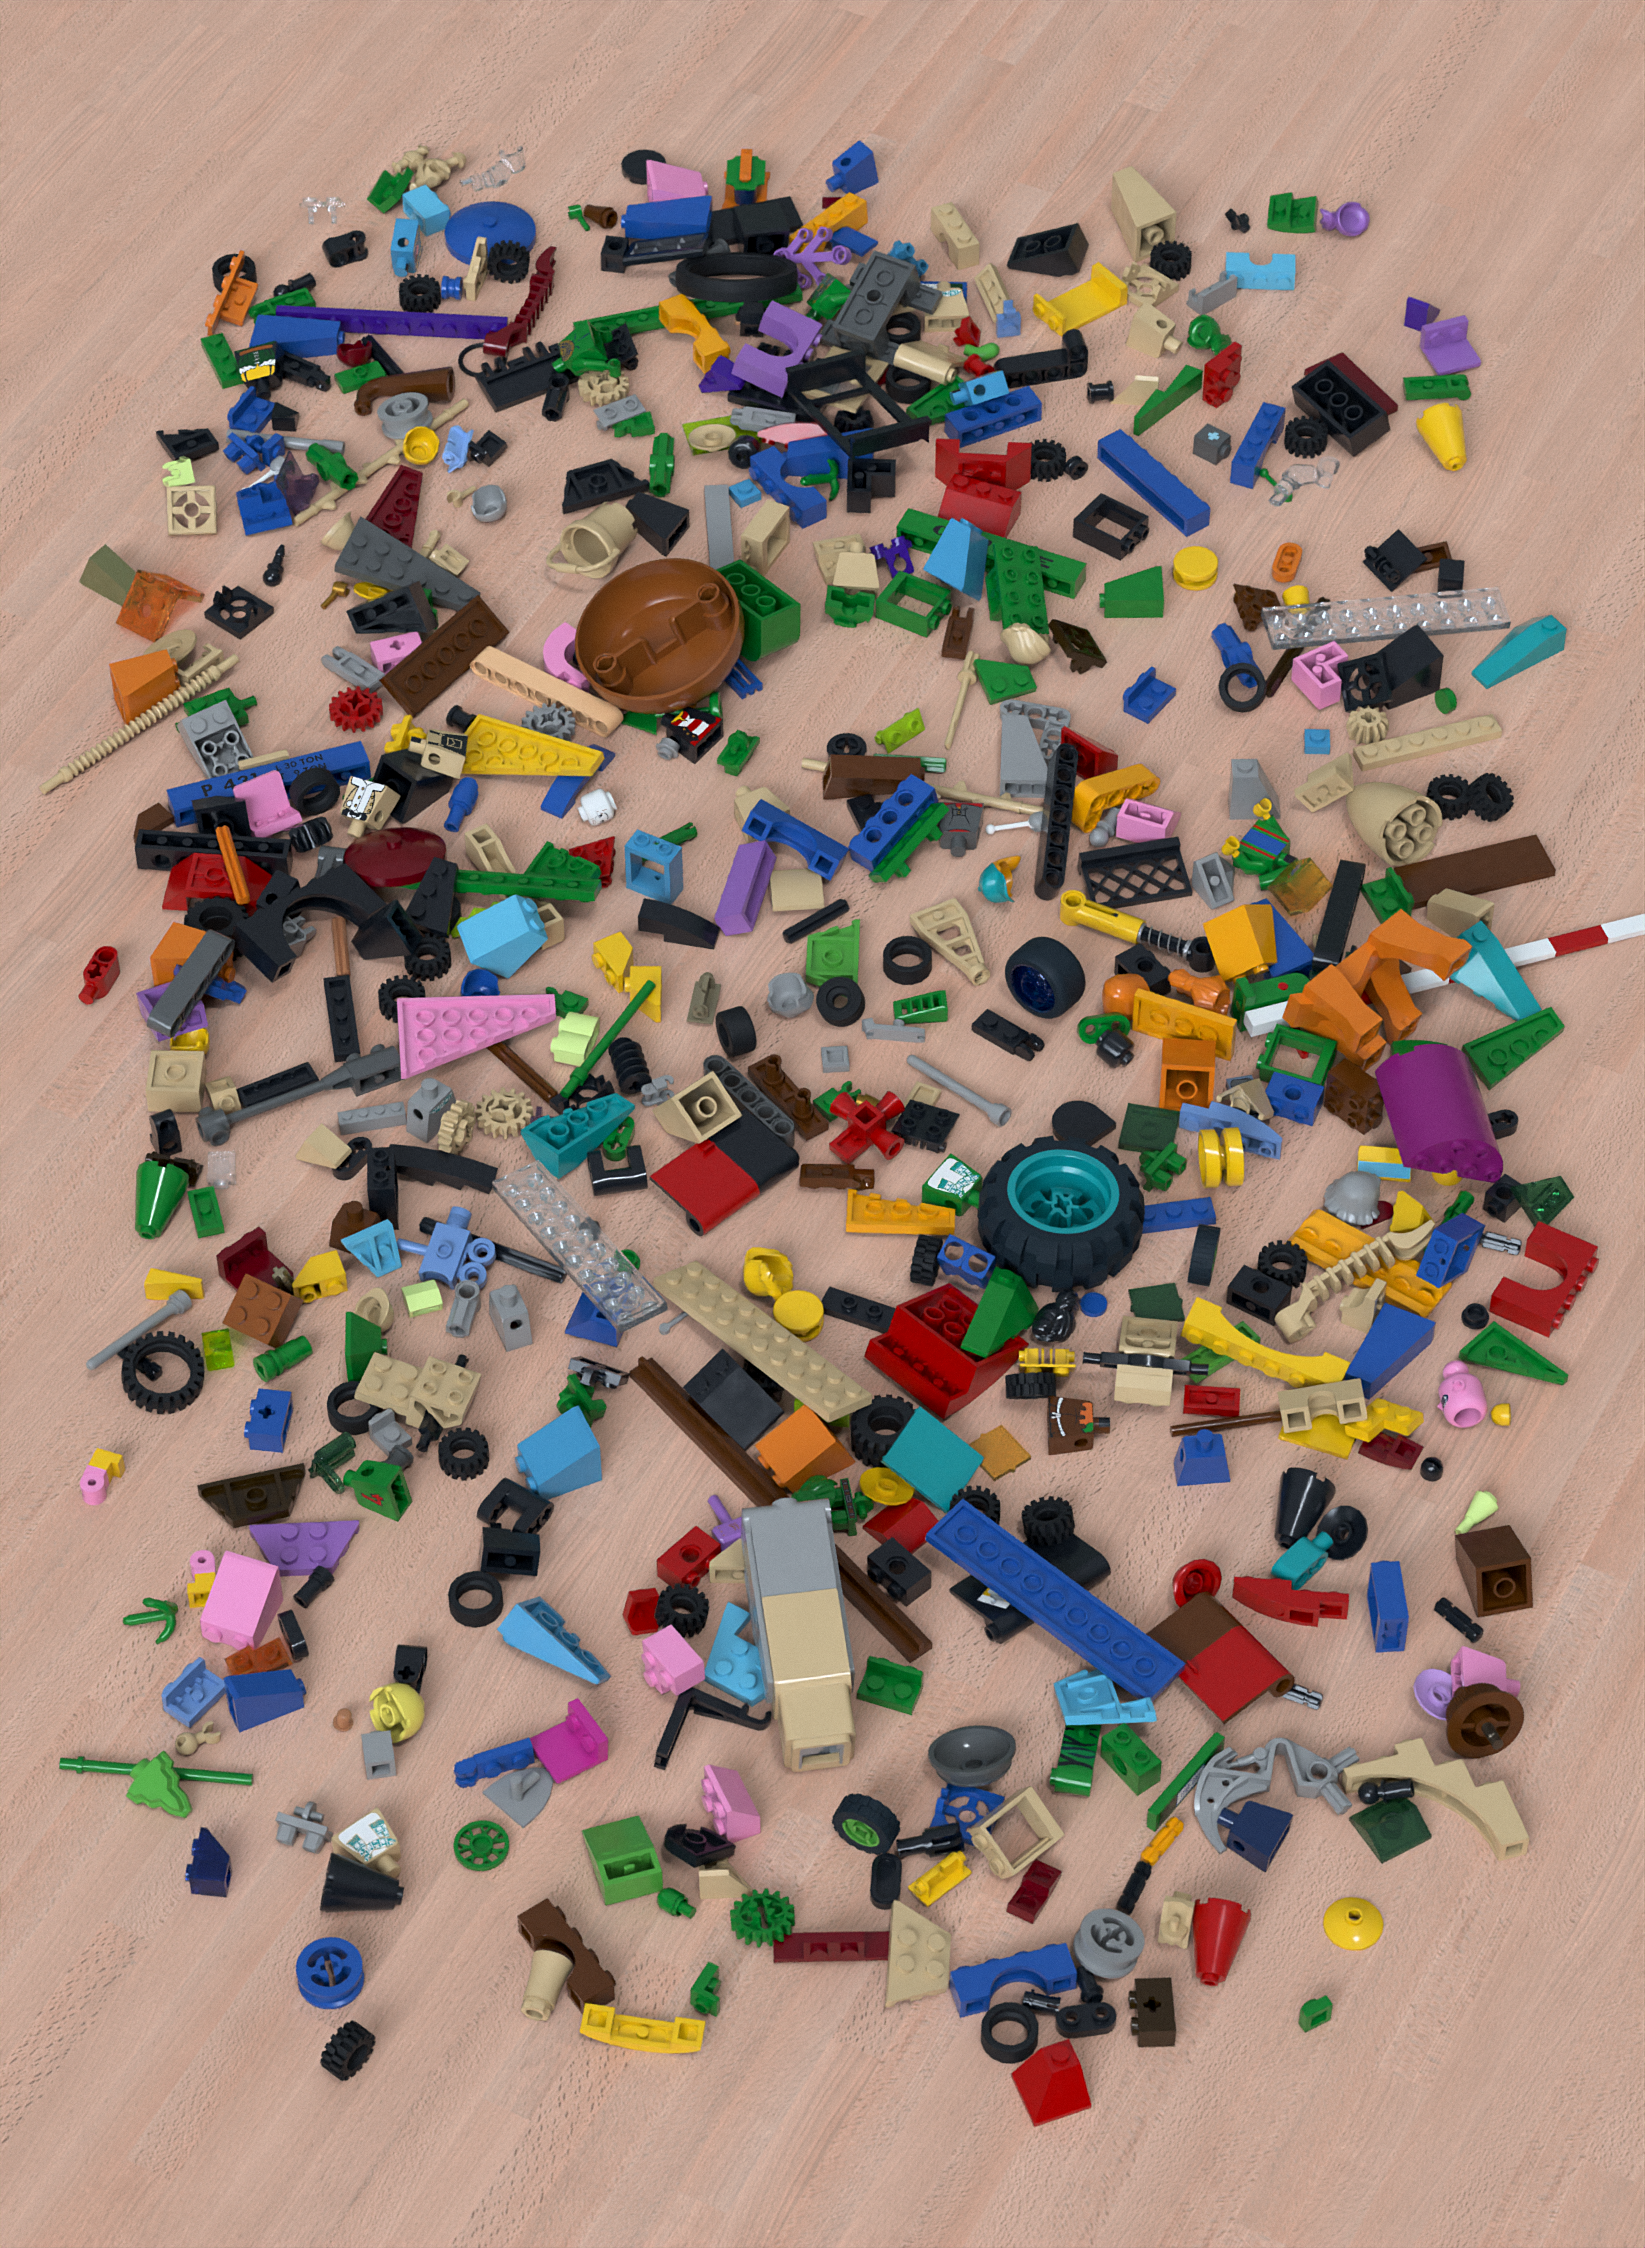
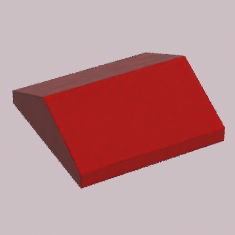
M912 1497L905 1504L886 1506L863 1525V1530L880 1544H884L893 1537L913 1554L927 1543L925 1541L926 1533L939 1521L923 1501Z

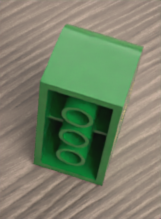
M741 559L716 569L728 580L742 607L745 635L740 655L754 662L798 642L800 638L801 604Z

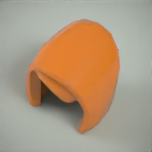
M1128 973L1118 974L1107 979L1102 990L1104 1014L1118 1012L1123 1014L1129 1021L1133 1020L1134 995L1137 989L1150 991L1143 977L1138 974Z

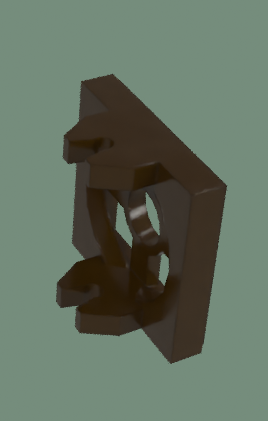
M1056 619L1050 621L1048 627L1053 633L1052 640L1055 644L1059 643L1066 656L1072 659L1070 663L1072 672L1077 670L1081 675L1092 666L1099 668L1105 666L1107 663L1106 658L1087 629Z

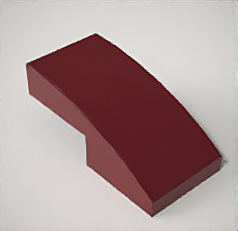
M1380 1432L1370 1442L1363 1441L1358 1454L1385 1465L1412 1470L1424 1446L1400 1434L1394 1439Z
M1035 1859L1024 1874L1021 1886L1009 1901L1006 1912L1033 1924L1052 1895L1062 1875V1871Z

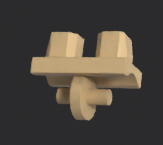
M1175 1891L1173 1897L1165 1896L1158 1935L1159 1943L1177 1944L1181 1948L1187 1949L1195 1902H1191L1192 1896L1190 1894Z

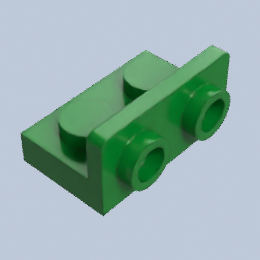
M407 167L403 172L400 173L398 171L392 176L388 171L384 170L367 200L384 214L399 201L414 172Z
M1392 867L1386 868L1385 878L1362 884L1361 893L1381 924L1400 909L1411 916L1412 907H1414L1413 896L1410 892L1407 893L1400 875H1396Z
M869 1656L867 1659V1670L857 1691V1699L912 1715L923 1690L924 1673L912 1666H903L890 1662L885 1658Z

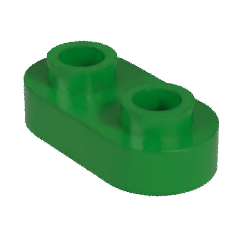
M1118 1012L1087 1016L1078 1023L1077 1033L1085 1043L1095 1044L1107 1029L1114 1030L1111 1028V1025L1115 1021L1119 1022V1026L1115 1029L1121 1030L1127 1036L1130 1031V1022L1123 1014ZM1087 1026H1094L1091 1032H1086Z

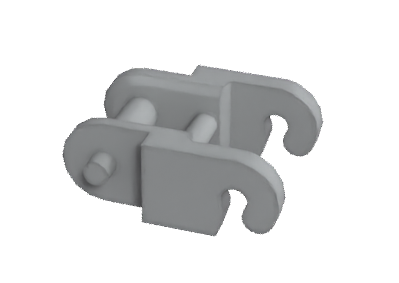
M664 1075L653 1079L652 1083L644 1085L641 1088L642 1094L645 1095L642 1098V1104L644 1106L655 1104L659 1106L668 1100L667 1095L670 1098L673 1097V1091H663V1089L667 1088L666 1081H669V1084L674 1083L672 1076Z

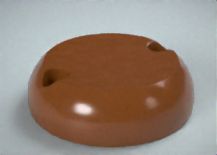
M665 558L649 561L617 575L606 583L590 600L577 625L575 635L576 658L590 686L608 703L621 709L641 714L676 712L695 705L708 697L731 673L743 646L745 635L744 615L734 589L728 580L714 568L698 561L682 558Z

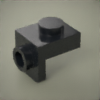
M490 430L477 443L473 441L468 443L471 451L470 456L477 463L483 462L488 467L508 447L504 440Z

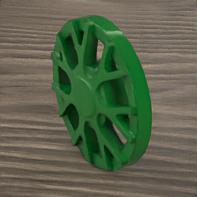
M484 1820L474 1821L462 1827L456 1834L453 1844L454 1854L459 1863L474 1871H487L499 1866L506 1859L510 1847L506 1831L498 1824ZM481 1828L482 1833L473 1835L472 1829ZM492 1829L498 1832L493 1839L488 1835ZM461 1838L470 1840L469 1845L459 1843ZM505 1843L504 1848L495 1849L493 1845ZM470 1851L472 1855L464 1859L461 1854ZM494 1854L498 1858L491 1862L488 1856ZM476 1858H483L482 1864H475L474 1861Z

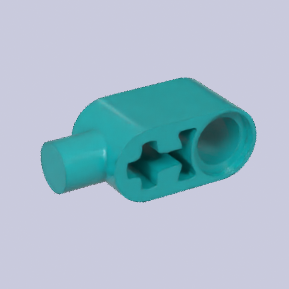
M1320 1532L1312 1541L1306 1536L1300 1538L1275 1562L1271 1569V1575L1282 1580H1292L1291 1590H1299L1326 1563L1328 1559L1326 1550L1333 1545L1332 1538L1325 1532Z

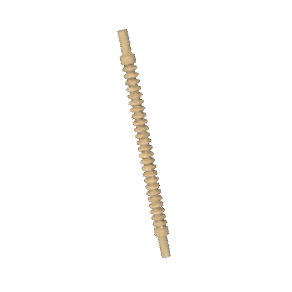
M231 655L216 666L211 665L206 669V672L201 673V676L197 675L195 677L196 680L191 679L190 684L185 683L184 687L179 688V691L175 690L173 692L174 695L169 694L168 699L163 698L162 702L157 703V706L153 705L151 710L147 709L146 714L141 713V718L135 717V722L131 720L129 725H124V729L119 728L118 733L113 732V737L108 736L107 741L103 739L101 744H96V748L91 747L90 752L85 751V756L80 755L79 760L75 758L73 763H68V767L63 766L60 768L58 774L39 786L41 792L46 794L61 783H68L73 779V775L78 776L79 771L84 772V767L89 768L90 763L95 764V760L100 761L101 756L106 757L107 752H112V748L117 749L118 744L123 745V741L128 742L129 737L134 738V733L139 734L140 729L145 730L146 726H151V722L156 723L157 718H162V714L167 715L168 710L173 711V707L177 708L179 703L183 704L184 699L189 700L190 695L195 696V692L199 693L201 688L205 689L206 684L211 685L212 681L216 682L219 680L222 673L239 663L237 655Z

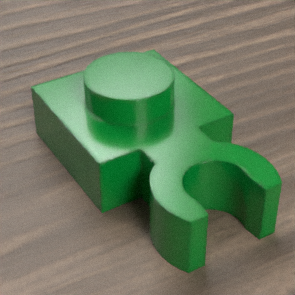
M650 411L612 425L615 437H623L627 433H631L632 437L655 434V426Z
M553 987L546 988V994L555 995L556 1015L566 1018L568 1012L583 1014L589 1006V1001L586 997L567 990L561 995Z
M847 1081L842 1085L840 1091L831 1088L814 1099L813 1105L825 1119L832 1122L838 1118V1116L830 1113V1106L833 1100L839 1094L848 1092L856 1102L858 1094H861V1090L858 1089L855 1092H850L852 1090V1082Z

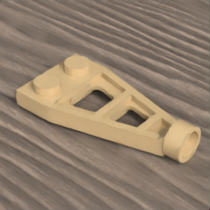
M956 898L910 915V923L919 936L962 970L973 985L979 986L988 981L990 971L984 965L968 914ZM953 926H958L961 936L946 941L937 933ZM968 945L972 953L960 957L953 951Z

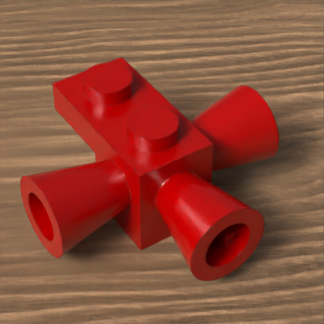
M887 1091L875 1107L867 1100L858 1106L848 1092L839 1094L830 1106V1113L847 1121L848 1128L829 1143V1149L846 1164H850L873 1144H875L886 1160L894 1158L903 1148L904 1139L886 1130L885 1122L905 1112L903 1103L891 1091Z

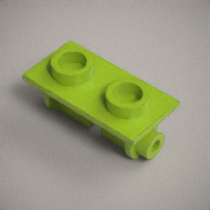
M919 708L910 713H905L904 717L876 733L874 737L876 743L879 745L884 744L888 754L925 730Z

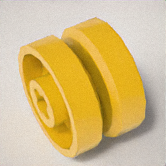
M1238 1127L1223 1128L1220 1134V1141L1214 1129L1199 1130L1198 1161L1201 1182L1204 1188L1219 1187L1222 1175L1224 1182L1229 1187L1243 1185L1244 1152Z

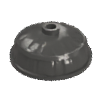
M984 1725L966 1726L951 1730L938 1737L929 1747L928 1758L938 1776L945 1782L959 1787H978L995 1782L1008 1772L1012 1765V1758L1016 1753V1743L1013 1736L1003 1729Z

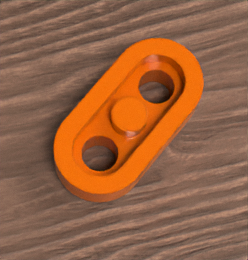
M1284 543L1278 548L1272 565V577L1276 581L1286 583L1296 577L1302 560V548L1298 544Z

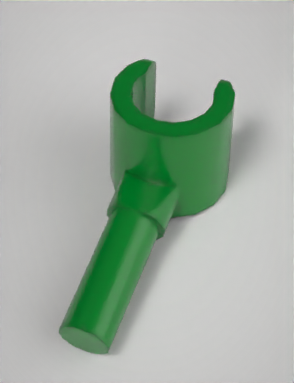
M568 206L569 219H578L585 231H589L590 227L582 215L581 206Z

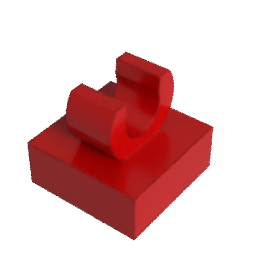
M970 316L962 318L960 327L954 330L957 337L953 338V341L958 347L964 344L979 347L981 331Z

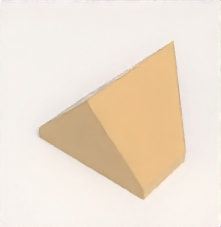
M1135 375V380L1110 404L1143 406L1152 393L1159 388V377Z
M1260 1078L1239 1084L1217 1095V1101L1222 1102L1229 1099L1231 1100L1230 1107L1240 1108L1246 1111V1114H1249L1251 1109L1258 1112V1119L1261 1121L1273 1117L1274 1111Z
M728 1857L699 1866L700 1899L742 1898V1894H746L749 1897L752 1896L753 1889L728 1862Z

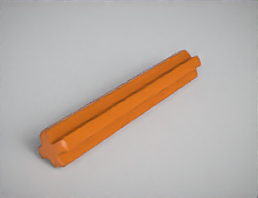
M226 825L217 827L215 830L236 902L239 905L248 904L250 902V895L230 829Z

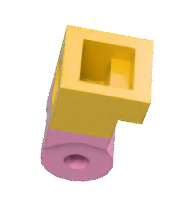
M96 1448L80 1480V1488L85 1503L99 1505L105 1501L107 1497L106 1490L113 1477L121 1478L126 1470L123 1455Z
M199 1550L190 1557L191 1573L195 1583H187L190 1608L205 1607L217 1574L214 1555L210 1551Z

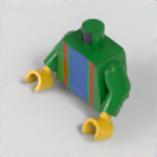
M1267 798L1262 799L1260 804L1257 803L1253 807V813L1264 819H1258L1240 842L1236 837L1230 836L1225 840V844L1221 848L1224 855H1232L1233 866L1241 869L1247 875H1264L1285 865L1287 867L1293 866L1295 869L1298 863V858L1290 855V839L1286 836L1274 815L1269 814V811L1272 809V803Z

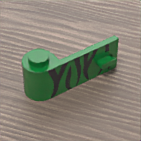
M1065 1725L1058 1766L1051 1769L1049 1785L1055 1786V1792L1090 1797L1101 1725Z

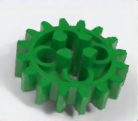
M768 1888L764 1889L763 1894H759L756 1889L752 1891V1896L750 1897L742 1894V1902L734 1901V1909L730 1910L731 1930L736 1931V1938L742 1939L745 1937L746 1945L755 1941L759 1948L763 1942H767L770 1947L773 1946V1940L775 1939L783 1942L784 1934L791 1935V1926L796 1924L794 1905L789 1904V1897L786 1896L780 1899V1891H776L771 1895ZM758 1907L763 1908L764 1922L768 1925L767 1929L762 1928L761 1913L758 1912Z

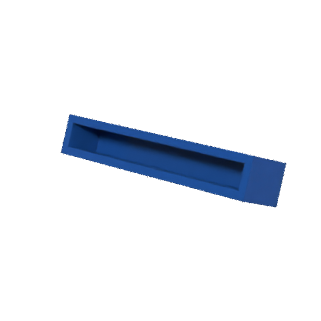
M1119 429L1098 440L1097 458L1182 534L1188 537L1209 526V505L1196 496L1175 475L1171 474L1162 463L1155 460L1146 449L1139 446L1131 436H1128Z

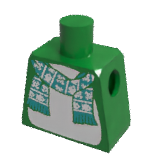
M950 1153L922 1185V1203L955 1209L956 1216H963L971 1206L978 1209L979 1193L982 1190L983 1178L978 1172Z

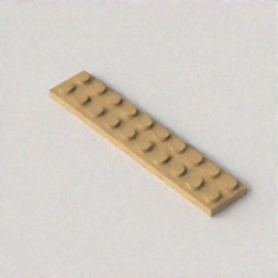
M698 1261L691 1262L654 1278L653 1287L828 1423L872 1404L871 1393Z

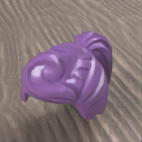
M1357 202L1342 204L1336 212L1320 209V213L1323 216L1320 224H1322L1326 231L1336 228L1343 235L1357 236L1368 228L1370 222L1369 213Z

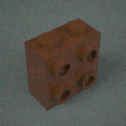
M1344 1058L1328 1071L1324 1107L1331 1114L1345 1121L1349 1127L1356 1129L1363 1135L1372 1128L1376 1129L1383 1120L1384 1105L1378 1081L1363 1071L1359 1065Z

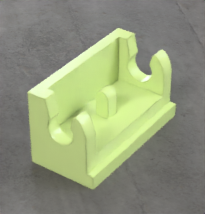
M182 456L179 457V460L163 464L162 468L171 471L170 473L173 475L162 479L164 486H181L195 482L190 458Z

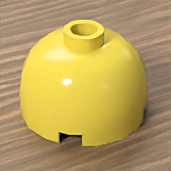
M396 1682L373 1690L369 1702L374 1700V1709L370 1710V1717L377 1731L390 1730L392 1743L405 1740L418 1732L424 1722L425 1705L417 1691L409 1685Z

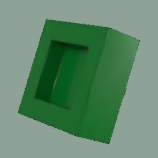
M1327 1995L1317 2000L1311 1999L1300 2008L1298 2024L1305 2033L1331 2020L1333 2004Z

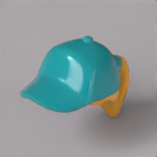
M1005 857L988 865L980 875L978 891L982 892L990 902H1015L1011 898L1013 896L1011 893L1013 885L1011 871L1018 866L1021 857Z

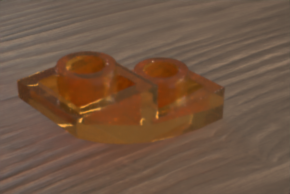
M280 1637L255 1650L249 1645L225 1658V1662L232 1675L278 1671L293 1664Z

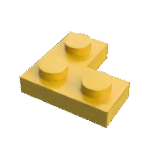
M1376 1398L1366 1407L1368 1420L1347 1423L1345 1425V1432L1348 1436L1370 1442L1384 1429L1409 1436L1424 1423V1417L1422 1412L1389 1402L1385 1399Z

